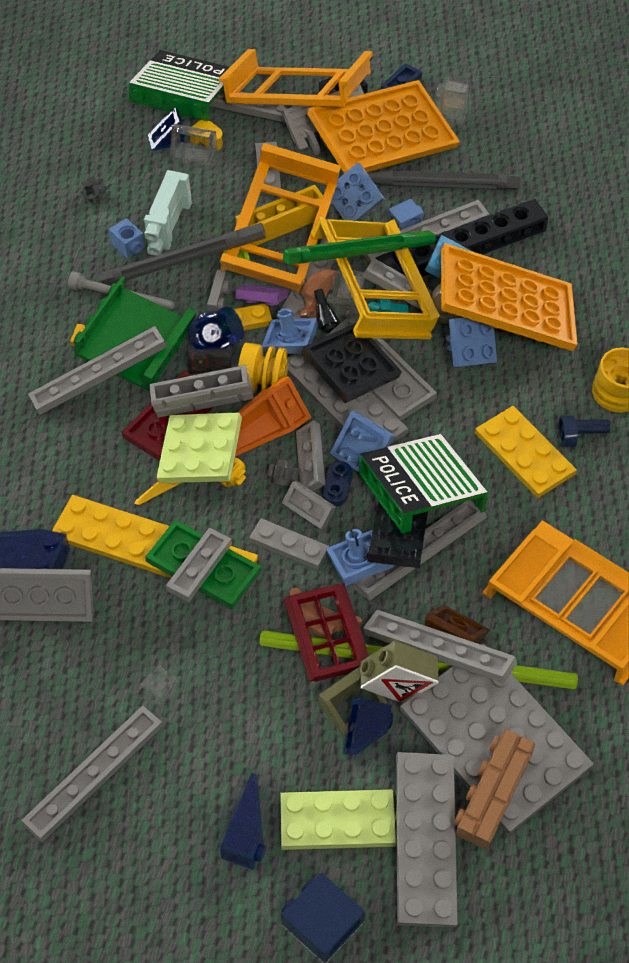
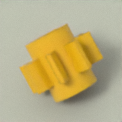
M235 457L231 480L221 481L220 483L225 487H231L235 484L240 486L246 479L244 463Z

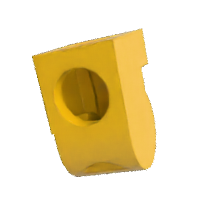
M200 120L189 128L190 141L195 145L201 142L209 151H218L222 148V130L211 121Z

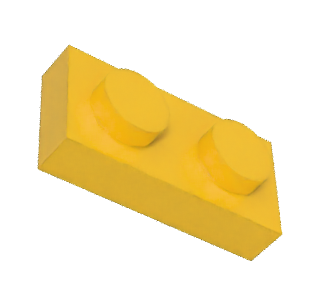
M266 304L222 311L227 333L270 326L272 320L269 307Z

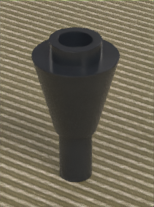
M323 289L315 290L314 294L318 303V329L324 330V333L331 332L341 322L326 301Z

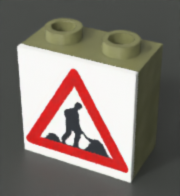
M396 640L360 661L361 688L401 703H405L417 693H422L439 683L437 656Z

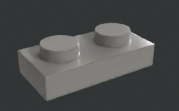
M217 270L207 303L209 319L218 320L219 312L225 309L224 295H228L230 290V281H227L226 271Z
M298 481L291 483L282 501V504L320 529H324L336 509V506Z

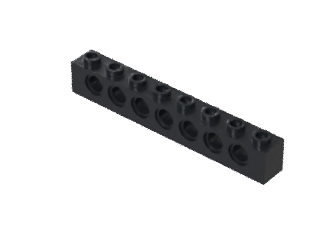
M536 199L482 217L468 224H463L457 228L444 231L435 235L436 241L434 245L410 248L409 251L421 277L430 275V273L425 271V268L441 235L475 253L483 255L545 232L548 215ZM395 251L375 257L378 261L405 275Z

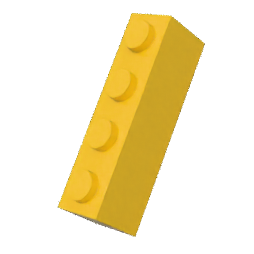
M316 185L295 192L321 201L323 198ZM280 198L255 208L249 226L262 223L266 238L249 244L257 246L314 223L319 208L285 198ZM240 215L236 216V224Z

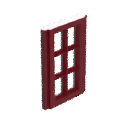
M335 584L284 598L286 610L309 682H318L349 674L361 666L360 661L369 657L345 584ZM333 596L339 614L325 617L320 599ZM314 601L320 619L306 622L300 604ZM341 619L347 637L333 641L327 622ZM322 624L328 642L313 645L308 627ZM349 642L355 661L341 664L335 645ZM330 647L335 666L321 669L316 650Z

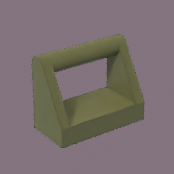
M360 667L319 694V707L344 737L388 707V703L383 696L367 691L376 702L348 722H343L335 707L362 689Z

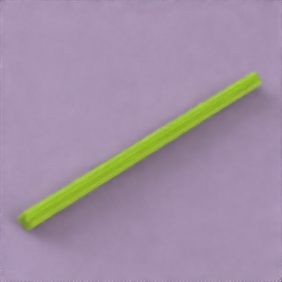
M263 630L260 634L261 646L300 651L294 634ZM311 637L313 645L328 642L324 638ZM349 642L335 645L338 657L354 659ZM365 644L369 656L383 648L381 646ZM330 647L316 650V654L332 656ZM438 661V671L446 672L453 667L450 664ZM518 665L511 672L519 682L567 689H576L578 684V675L576 673Z

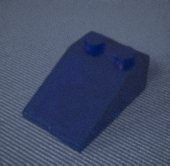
M45 529L0 532V568L63 569L70 552L66 534Z

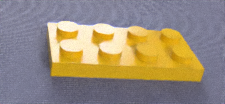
M514 406L475 428V434L537 499L576 475L577 469Z

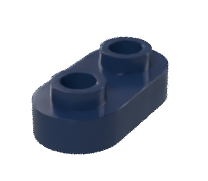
M343 461L334 462L327 471L323 487V498L334 506L343 505L348 498L353 476L352 467L348 463Z

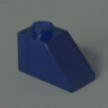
M362 698L352 700L343 750L344 755L358 754L387 733L393 723L392 705Z

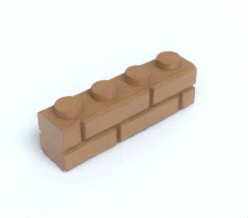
M507 729L503 731L501 737L495 736L489 751L493 752L490 761L484 759L477 774L481 776L478 786L472 784L466 796V800L470 801L466 810L460 809L454 821V825L458 826L456 832L458 837L472 842L484 850H488L536 745L533 741L520 737L518 734Z

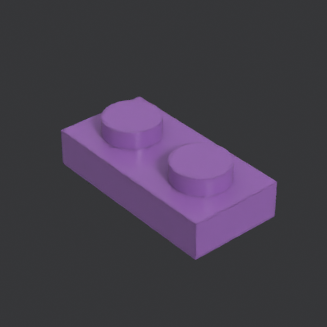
M245 284L236 289V299H244L246 303L261 301L265 302L266 305L274 306L288 298L287 288Z

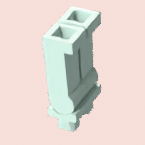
M167 170L150 209V215H146L144 218L145 238L148 243L147 252L150 255H161L163 249H170L173 238L172 231L183 208L190 209L192 200L189 174Z

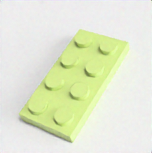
M393 790L281 793L282 850L396 847Z

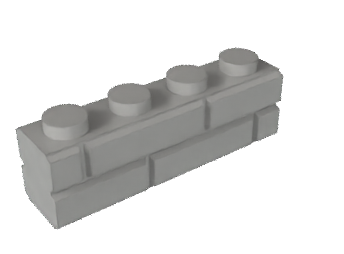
M246 365L150 384L151 403L158 418L240 402V400L254 399L252 381Z

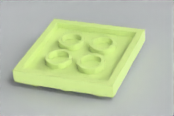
M240 413L170 415L156 477L159 483L230 481L242 421Z

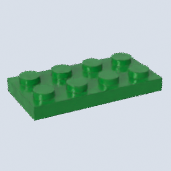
M174 520L145 556L146 562L173 577L203 537V534ZM228 549L198 591L233 610L261 573V566Z

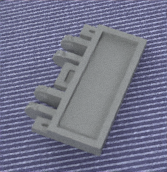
M360 84L348 98L364 94ZM336 91L328 95L340 96V91ZM297 105L283 110L282 116L299 151L308 148L307 139L313 153L316 155L320 154V147L315 137L319 135L324 148L329 150L307 115L308 109L315 106Z

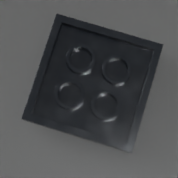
M356 323L303 346L301 354L344 403L399 378L402 373L400 368L373 338L355 337L353 329Z

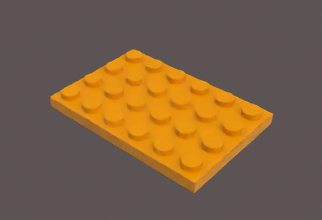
M419 80L347 98L346 107L315 106L309 108L307 112L308 117L337 163L341 166L344 174L357 163H360L366 172L457 148L460 143Z
M444 243L441 248L442 311L484 323L494 328H500L516 335L532 338L538 342L548 343L561 349L574 351L577 346L571 283Z

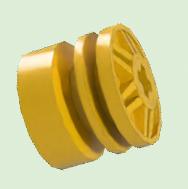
M244 343L238 366L246 365L252 381L253 395L256 393L259 385H261L262 390L268 389L287 376L286 348L280 347L276 354L275 347L270 346L266 356H263L261 344Z
M615 348L606 352L600 361L592 384V394L595 401L601 407L612 412L622 413L629 411V348Z

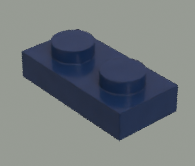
M405 63L381 85V89L420 80L422 78V71Z

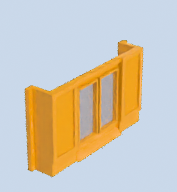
M542 520L489 580L488 586L482 594L491 599L498 591L617 669L614 681L623 686L629 679V572Z

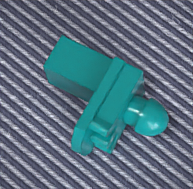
M379 299V303L373 301L367 304L370 312L408 313V305L391 303V299Z

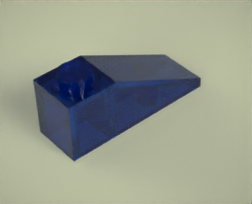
M251 773L221 844L220 853L221 859L254 870L256 862H262L267 846L263 843L257 775Z

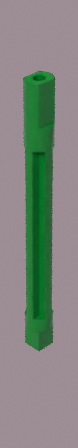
M426 230L284 249L283 261L288 265L429 246L435 244L436 236L431 231Z

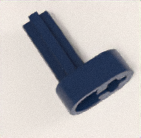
M560 416L558 429L561 446L576 447L578 433H610V420H575L574 416Z

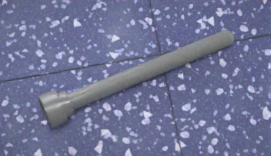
M74 271L71 272L68 279V289L74 291L84 290L85 288L108 294L111 285L87 280L82 273ZM131 291L168 310L175 308L173 301Z

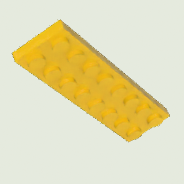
M75 495L71 496L50 533L51 539L172 578L169 574L147 563L145 558L170 526ZM232 546L229 547L232 551L257 563V554Z

